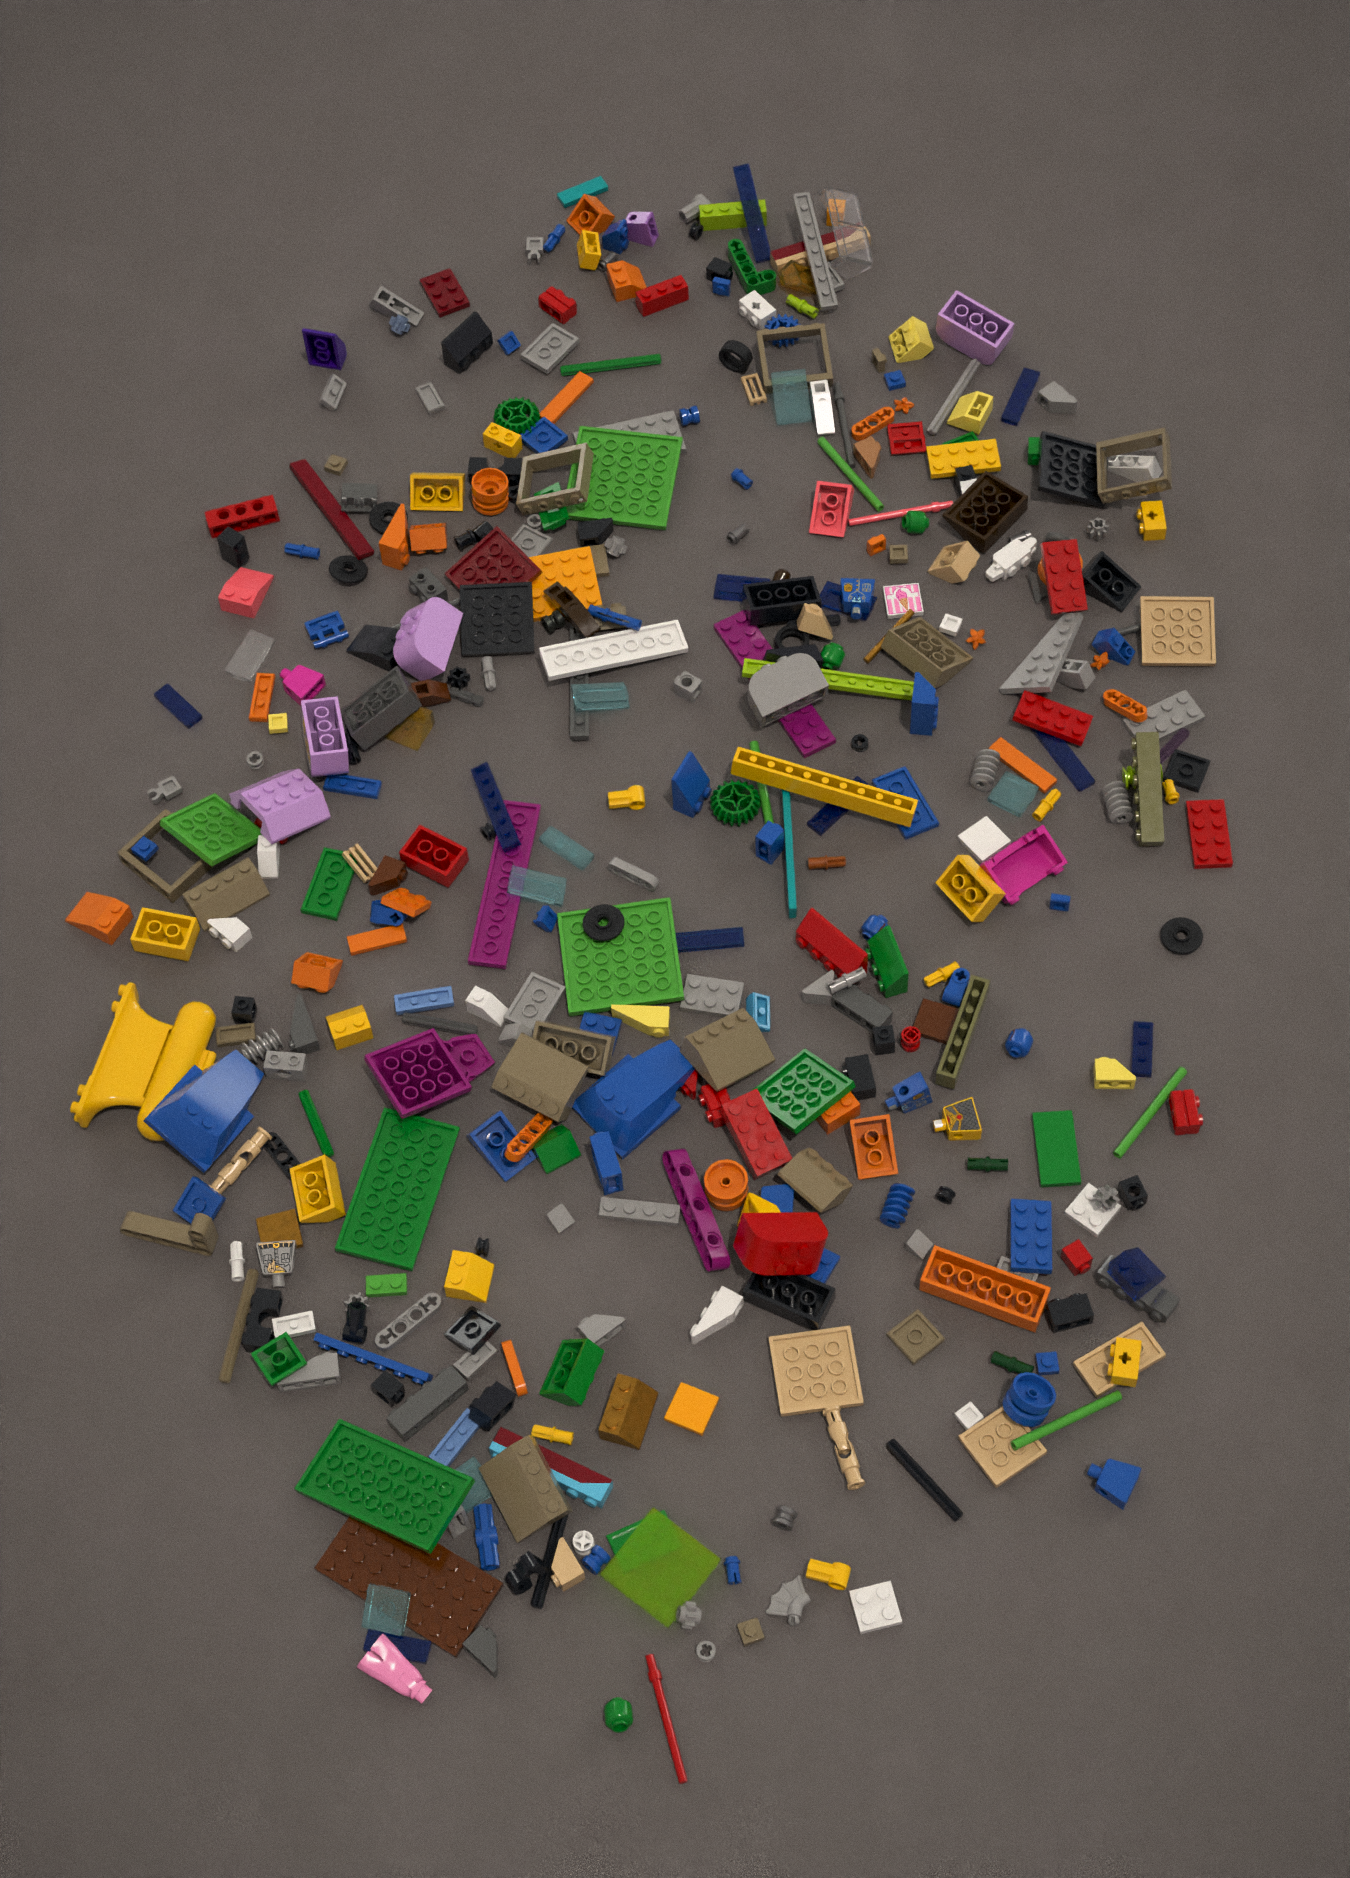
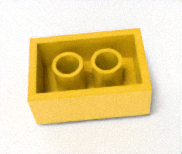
M957 855L935 882L971 922H983L1006 894L970 855Z
M142 907L130 941L134 951L189 961L200 927L196 917Z

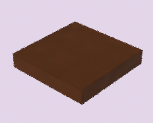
M923 998L913 1027L918 1028L921 1037L947 1044L959 1009Z

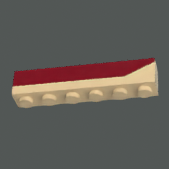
M863 222L820 235L827 261L870 248L871 236ZM803 241L770 251V264L777 277L810 267Z

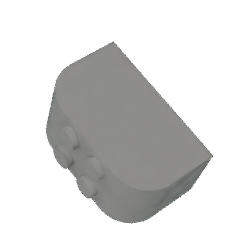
M796 653L789 657L783 656L772 665L769 663L762 666L761 670L751 677L748 688V703L761 727H764L827 697L829 684L813 657L804 653Z

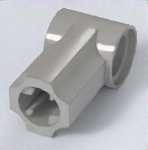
M698 194L694 197L692 203L679 210V216L684 223H688L699 216V205L712 203L703 194Z

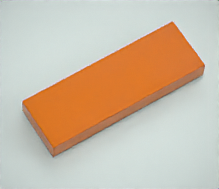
M257 673L249 721L268 722L276 678L275 674Z
M403 923L399 926L392 925L347 936L351 956L407 942Z

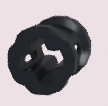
M470 529L460 536L453 537L460 551L471 543H477Z

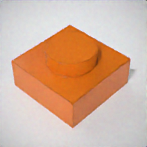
M883 534L874 536L867 541V553L869 556L886 550V538Z

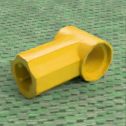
M640 785L631 786L628 790L608 792L610 809L630 807L633 810H639L646 805L644 788Z
M810 1558L806 1578L827 1583L828 1586L837 1590H846L851 1567L844 1563L834 1562L830 1564Z

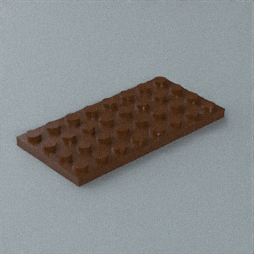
M352 1517L347 1519L314 1568L317 1572L455 1658L463 1649V1642L474 1632L504 1586L501 1581L437 1543L432 1553L429 1554Z

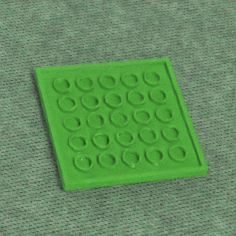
M580 426L576 445L587 442L594 455L587 502L566 506L570 519L592 521L612 518L613 524L666 530L683 437ZM579 462L573 463L571 466L567 489L576 487Z
M670 897L612 905L622 912L625 922L622 932L609 941H596L585 933L583 918L590 909L557 913L569 1016L583 1015L586 1012L611 1011V1004L647 1006L685 1000ZM602 919L599 921L598 924L600 926H606L609 923V921L606 919Z

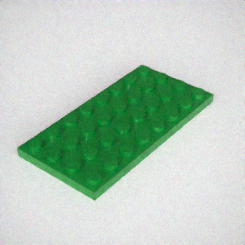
M384 1107L339 1234L335 1251L413 1272L460 1132V1127L416 1115L401 1119L396 1110Z
M338 1419L294 1489L297 1493L431 1554L475 1483L473 1477L342 1419Z

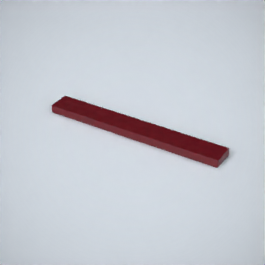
M302 459L290 463L289 468L356 558L360 560L374 555L373 548L346 512L341 511L340 504L307 460Z

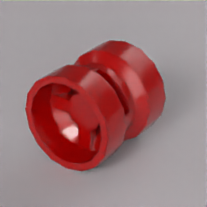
M909 1026L903 1029L901 1033V1047L904 1051L912 1053L919 1049L921 1033L918 1028Z

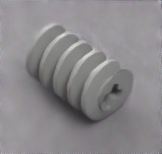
M982 749L977 753L970 783L975 789L990 791L993 788L992 784H994L995 772L997 771L998 760L1000 759V754L997 751Z
M1122 781L1111 782L1102 790L1109 819L1115 824L1127 823L1134 816L1131 813L1132 808L1129 807V797L1126 794L1127 790L1124 788L1125 784Z
M270 1028V1035L266 1032L262 1033L263 1039L257 1035L255 1036L256 1042L252 1039L248 1040L249 1046L244 1042L241 1043L242 1049L240 1051L250 1062L253 1060L255 1063H258V1056L264 1060V1053L267 1050L272 1051L271 1049L279 1051L278 1046L283 1047L276 1031Z

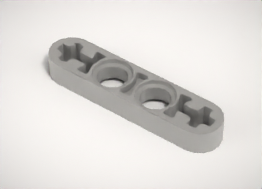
M428 1293L380 1331L375 1338L377 1348L382 1352L390 1351L439 1312L442 1307L440 1296L436 1293ZM429 1301H436V1305H429ZM416 1311L421 1312L422 1317L419 1320H413L411 1318L412 1313ZM397 1325H405L406 1330L403 1333H397L395 1331ZM381 1339H388L389 1343L386 1345L381 1342Z

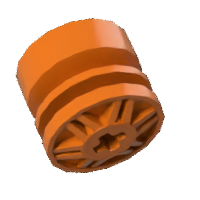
M485 468L476 472L471 482L473 507L483 515L492 516L502 513L509 503V481L506 474L496 468Z

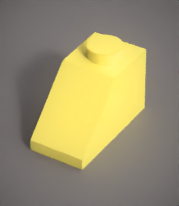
M1108 1057L1095 1059L1093 1067L1094 1089H1134L1136 1076L1116 1059H1109Z

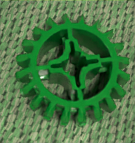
M516 396L515 399L509 397L508 401L503 400L502 404H498L494 411L493 419L495 424L520 435L524 434L527 429L530 433L532 432L531 426H536L535 423L539 422L540 414L534 402H531L530 399L525 400L524 397L518 399Z
M731 779L730 783L724 781L723 786L718 785L717 790L713 791V796L710 798L713 815L717 816L718 821L723 820L724 825L728 822L731 826L737 823L740 827L742 822L747 825L748 820L753 821L754 816L758 815V810L761 807V798L758 795L757 789H754L753 784L748 785L747 781L741 783L740 779L737 782Z

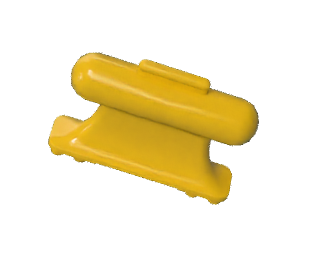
M129 982L127 985L121 984L119 986L118 995L122 996L120 1002L113 1001L111 1011L115 1012V1018L92 1075L89 1076L86 1085L80 1084L78 1087L77 1095L81 1096L80 1101L72 1102L70 1112L75 1113L74 1121L79 1122L80 1127L87 1128L93 1117L105 1108L118 1105L141 1107L137 1117L138 1131L151 1141H163L165 1139L148 1126L144 1119L194 1064L202 1071L214 1064L217 1055L213 1051L206 1050L215 1028L216 1015L209 1005L203 1002L192 1001L183 1005L179 1010L174 1025L158 1021L141 1008L138 1003L139 994L136 985Z

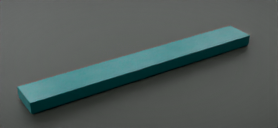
M782 789L789 918H796L797 905L790 792Z

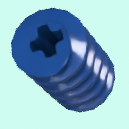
M893 1184L887 1194V1200L882 1209L880 1221L888 1227L900 1228L901 1225L899 1223H905L906 1221L903 1216H907L908 1211L905 1209H910L908 1202L913 1201L911 1196L915 1195V1190L905 1184Z

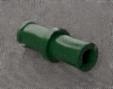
M986 1156V1158L968 1157V1170H986V1172H990V1170L1008 1171V1159H991L990 1156Z
M994 1351L991 1358L992 1364L1006 1368L1010 1373H1033L1034 1370L1033 1365L1031 1366L1017 1360V1357L1013 1356L1011 1358L997 1351Z

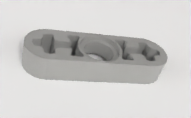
M613 857L607 865L608 869L615 875L646 890L654 891L659 884V880L654 875L617 857Z

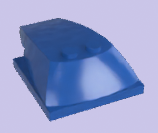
M670 1039L635 1058L627 1054L605 1076H602L575 1100L572 1109L596 1133L609 1131L615 1153L623 1160L681 1109V1105L674 1099L676 1091L684 1085L695 1068L680 1053V1048Z
M237 1050L232 1051L203 1071L194 1064L144 1119V1122L200 1171L205 1173L254 1117L247 1109L264 1073Z

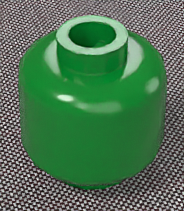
M911 510L902 517V528L909 534H923L925 529L929 527V518L926 517L923 511Z
M832 642L824 645L821 652L823 658L822 667L827 670L839 669L845 657V652L841 645Z
M620 1697L611 1699L604 1706L606 1726L617 1733L626 1731L633 1724V1711L630 1702Z

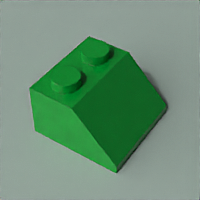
M284 1332L251 1353L256 1366L271 1386H274L307 1365L306 1360L287 1332Z

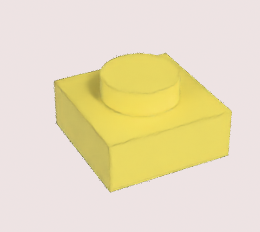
M287 713L268 715L270 734L288 732Z

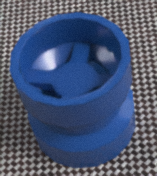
M691 406L690 409H679L682 426L692 422L700 423L697 406Z
M595 1545L591 1549V1554L584 1556L581 1562L592 1574L597 1575L601 1571L602 1565L607 1564L611 1558L604 1549Z

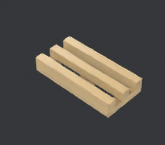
M758 373L742 376L741 382L750 406H754V403L758 405L761 401L767 403V397ZM753 378L756 381L761 397H758L757 391L752 381ZM746 380H748V382H749V384H750V387H751V390H752V392H753L754 398H752V395H751V392H750V390H749V387H748V384H747Z
M358 843L342 853L343 858L364 884L372 879L377 867ZM350 854H351V855L355 858V860L358 862V865H357V864L355 863V861L351 858ZM359 866L363 868V870L367 873L368 877H366V875L362 872Z

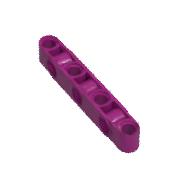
M685 1149L664 1151L662 1156L664 1167L706 1270L728 1269L730 1266V1256L687 1151Z

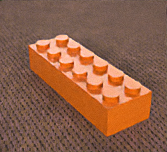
M934 1245L920 1279L919 1290L1036 1333L1050 1296L1051 1287Z

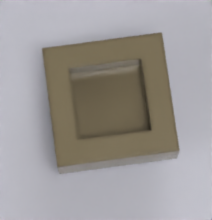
M879 348L872 350V363L878 373L885 371L887 359L885 354H882Z
M331 454L324 466V470L341 476L348 465V461L345 458Z
M889 545L890 564L908 563L907 545Z
M757 1617L737 1624L744 1647L765 1640Z

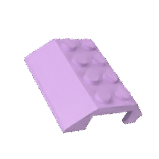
M300 769L280 772L229 794L231 798L230 803L236 809H239L241 802H243L262 821L260 833L271 844L329 820L331 817L323 792Z

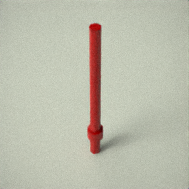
M649 1654L645 1656L649 1669V1681L653 1684L679 1784L688 1782L661 1684L662 1675L660 1670L657 1669L654 1654Z

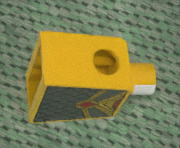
M973 1097L945 1106L942 1109V1119L933 1120L934 1131L946 1130L948 1140L981 1139L982 1129Z

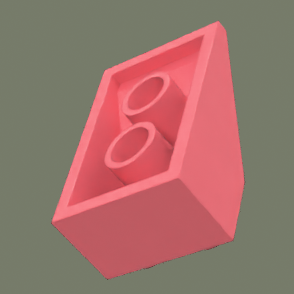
M817 481L809 529L810 534L844 538L854 495L852 485Z
M240 567L224 584L218 596L221 610L255 618L274 575Z

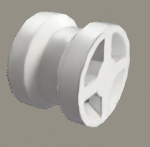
M584 1530L574 1535L573 1546L575 1552L579 1556L591 1554V1549L595 1545L594 1538L590 1532Z

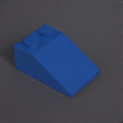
M689 751L671 779L673 810L694 818L695 814L701 811L705 798H709L712 789L710 788V779L694 754Z
M501 1110L497 1111L466 1135L475 1149L504 1182L537 1158L531 1150L518 1162H512L505 1157L508 1143L518 1132Z

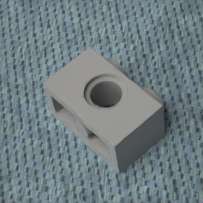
M267 1050L263 1068L267 1079L305 1082L309 1064L305 1053Z

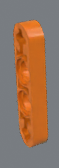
M540 1112L537 1113L508 1143L505 1157L512 1162L520 1161L550 1130L553 1119ZM530 1129L536 1130L538 1133H532ZM520 1140H526L529 1144H524Z

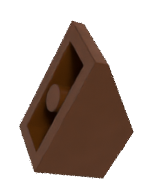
M385 855L368 884L370 895L375 896L398 888L408 875L405 862Z

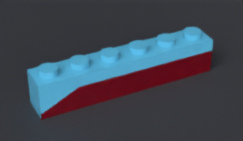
M500 1427L489 1447L491 1458L524 1437ZM539 1445L560 1488L566 1491L565 1493L571 1498L577 1499L578 1497L585 1500L584 1502L588 1506L593 1508L597 1506L602 1509L613 1489L612 1479Z

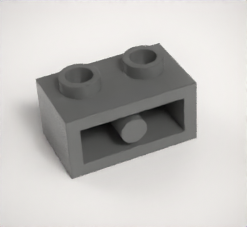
M427 567L409 577V589L413 595L416 594L419 597L421 603L432 597H438L445 601L448 600L447 589Z

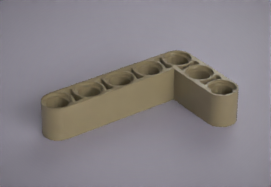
M128 1211L120 1227V1232L126 1236L204 1256H212L219 1238L212 1218L203 1213H195L190 1226Z

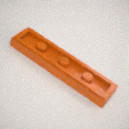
M579 371L539 413L540 419L546 417L555 424L594 383V379Z
M1002 737L988 748L997 751L1000 754L999 760L1042 793L1045 794L1057 783V779Z

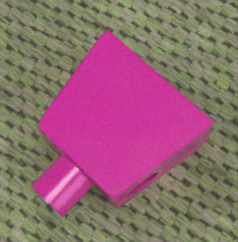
M297 665L292 671L284 668L280 673V677L284 679L282 682L284 691L300 706L301 700L314 699L326 686L323 674L302 665Z

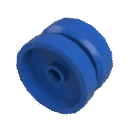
M1024 1372L1014 1378L1010 1389L1007 1390L1003 1398L1002 1404L1004 1411L1013 1421L1023 1426L1035 1427L1039 1426L1046 1419L1049 1410L1055 1403L1056 1393L1050 1382L1042 1376Z

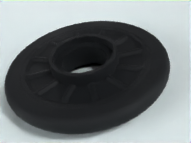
M390 501L377 504L370 512L369 520L371 526L376 531L384 534L391 520H385L384 517L386 515L394 517L400 504Z
M345 555L339 556L330 562L329 572L340 582L357 583L367 576L368 568L361 559L358 560L354 556ZM344 568H351L352 570L347 571Z
M608 904L597 905L585 914L583 929L590 938L596 941H609L622 932L625 922L624 916L615 906ZM602 919H606L609 921V923L606 926H600L598 924L599 921Z
M1184 917L1170 919L1163 925L1160 933L1163 945L1176 954L1192 953L1200 947L1203 941V932L1200 926L1193 920ZM1183 932L1187 935V938L1179 939L1176 934Z

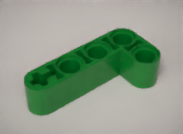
M739 239L730 240L728 242V258L745 293L749 294L755 290L758 294L763 295L776 289V273L770 269L757 272L742 241Z

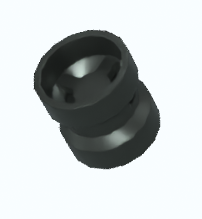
M559 610L553 611L549 616L541 617L543 627L549 634L554 632L556 628L565 626V620Z

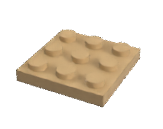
M1003 1406L958 1436V1440L995 1488L1047 1454V1450L1039 1440L1016 1451L1012 1448L1011 1441L1031 1432V1429L1028 1426H1023L1013 1421L1006 1414Z

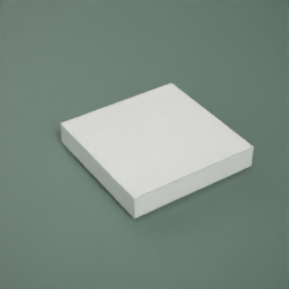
M987 816L957 837L960 843L981 864L1011 844V840Z

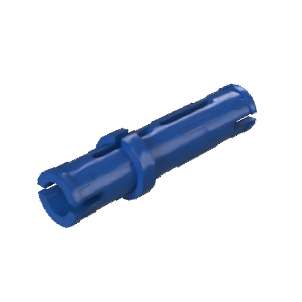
M592 604L588 608V612L593 617L602 619L603 622L609 621L639 631L641 628L642 620L613 612L610 608L604 609Z

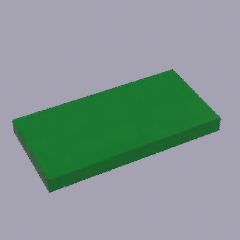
M324 847L300 909L302 914L334 921L338 920L355 871L342 856L344 851ZM350 854L351 858H352V859L355 861V863L358 865V862H357V861L355 860V858Z
M1072 1110L1032 1113L1041 1188L1081 1185Z

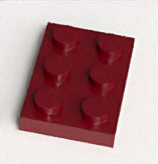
M450 268L419 279L420 285L439 318L470 307L467 296Z

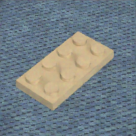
M1143 1322L1116 1336L1142 1341L1138 1373L1166 1357V1353ZM1116 1337L1073 1362V1366L1096 1398L1118 1386L1117 1384H1110L1111 1376H1107L1109 1363L1113 1364V1357L1109 1356L1110 1346L1115 1344Z

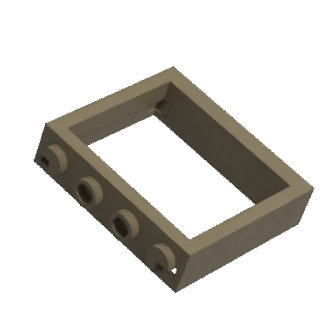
M825 323L756 331V342L765 394L810 389V382L827 380L828 386L832 387L833 375ZM820 335L826 373L769 379L764 341Z
M1165 427L1096 443L1098 495L1103 504L1172 489L1170 437ZM1162 445L1164 477L1113 488L1107 487L1106 457Z
M587 442L523 457L516 505L523 516L587 502L594 455ZM579 462L575 488L529 498L533 472Z
M165 809L117 853L122 864L171 903H174L213 866H210L201 858L175 883L169 885L133 856L134 853H132L131 848L143 836L151 840L163 829L160 826V820L174 813Z

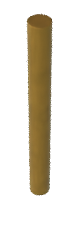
M909 609L892 628L908 622L915 614L914 611ZM885 636L863 658L867 664L883 649L881 645Z

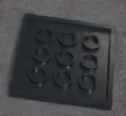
M1042 431L1040 435L1037 490L1104 508L1106 503L1103 504L1098 495L1096 445Z
M532 582L460 585V607L463 613L461 619L463 657L535 653Z

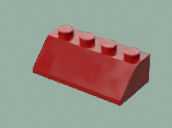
M811 908L796 930V943L802 949L805 948L810 952L813 959L819 960L824 964L827 971L833 970L838 978L842 977V974H848L861 966L867 974L868 954L814 908Z

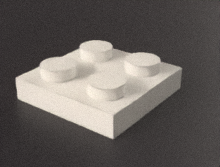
M1088 1183L1065 1210L1064 1215L1097 1238L1120 1211L1121 1205L1117 1203L1116 1208H1111L1107 1211L1102 1207L1098 1208L1095 1205L1097 1200L1093 1197L1098 1189Z
M891 1581L849 1591L860 1634L902 1624Z

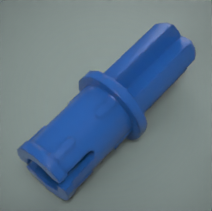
M557 224L553 232L549 233L548 240L543 246L544 250L550 252L560 242L561 236L566 231L563 225Z
M286 543L284 547L285 553L298 555L300 558L319 559L320 548Z

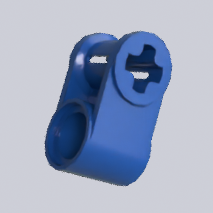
M381 900L372 901L370 921L373 923L399 926L408 917L405 913L381 904Z
M965 968L954 970L944 990L943 1002L957 1007L961 1006L970 978V974Z

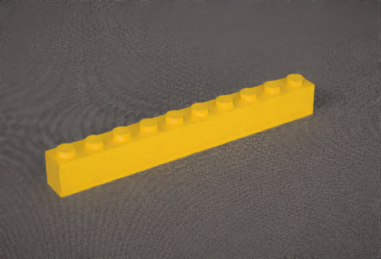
M738 747L732 761V775L903 826L911 827L915 815L917 799L749 749Z

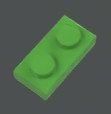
M406 1273L366 1276V1296L368 1298L407 1295Z

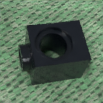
M714 257L706 267V279L713 281L714 277L731 280L733 277L732 264Z
M235 996L231 1011L234 1023H254L257 1013L255 999L253 997Z
M893 1026L873 1027L872 1039L875 1055L895 1053Z
M1136 1175L1119 1181L1117 1191L1127 1210L1142 1208L1147 1202L1148 1194L1139 1176ZM1134 1192L1138 1196H1131L1129 1193Z
M386 1370L371 1385L373 1393L391 1407L395 1403L401 1402L405 1396L404 1385Z

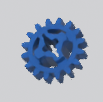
M778 314V318L772 316V321L767 320L765 329L787 328L801 324H798V319L793 320V316L788 318L787 314L784 317ZM799 338L773 340L772 345L779 344V347H781L782 344H785L788 347L789 343L794 345V340L799 341Z

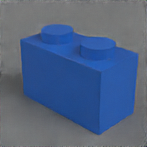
M768 820L755 836L756 857L772 865L784 850V829L779 824Z

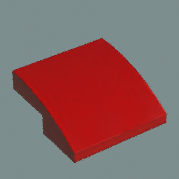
M922 421L887 424L891 455L926 452Z

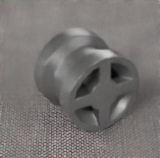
M778 1506L777 1516L773 1518L772 1524L779 1529L791 1531L793 1528L792 1522L797 1518L798 1513L789 1507Z

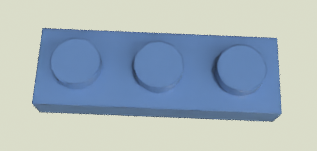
M451 986L394 995L397 1015H403L405 1012L415 1013L454 1006Z
M466 1408L429 1455L430 1459L448 1467L452 1464L481 1427L469 1419L470 1409Z

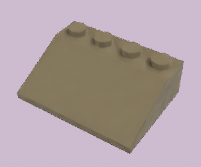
M921 617L889 629L881 645V648L887 654L897 659L901 665L906 666L914 675L915 672H919L934 688L946 684L973 660L971 655Z
M744 1008L685 1036L680 1049V1053L716 1092L775 1062V1058L756 1021Z
M521 1033L499 1068L491 1088L560 1122L568 1119L590 1066L525 1033Z
M527 1435L513 1443L479 1467L517 1543L573 1512L539 1445L531 1435Z

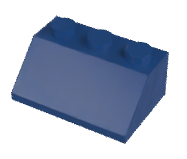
M915 672L910 734L932 736L933 729L937 728L939 697H935L936 689L919 672Z

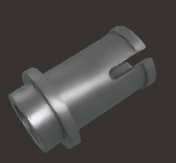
M610 251L603 259L601 258L598 268L601 271H607L606 264L613 263L618 259L615 256L616 253Z
M741 524L734 531H729L726 536L730 544H737L739 539L749 533L748 528L743 530L747 526Z
M1023 530L1022 533L1008 537L1009 543L1014 539L1023 542L1032 537L1029 530Z

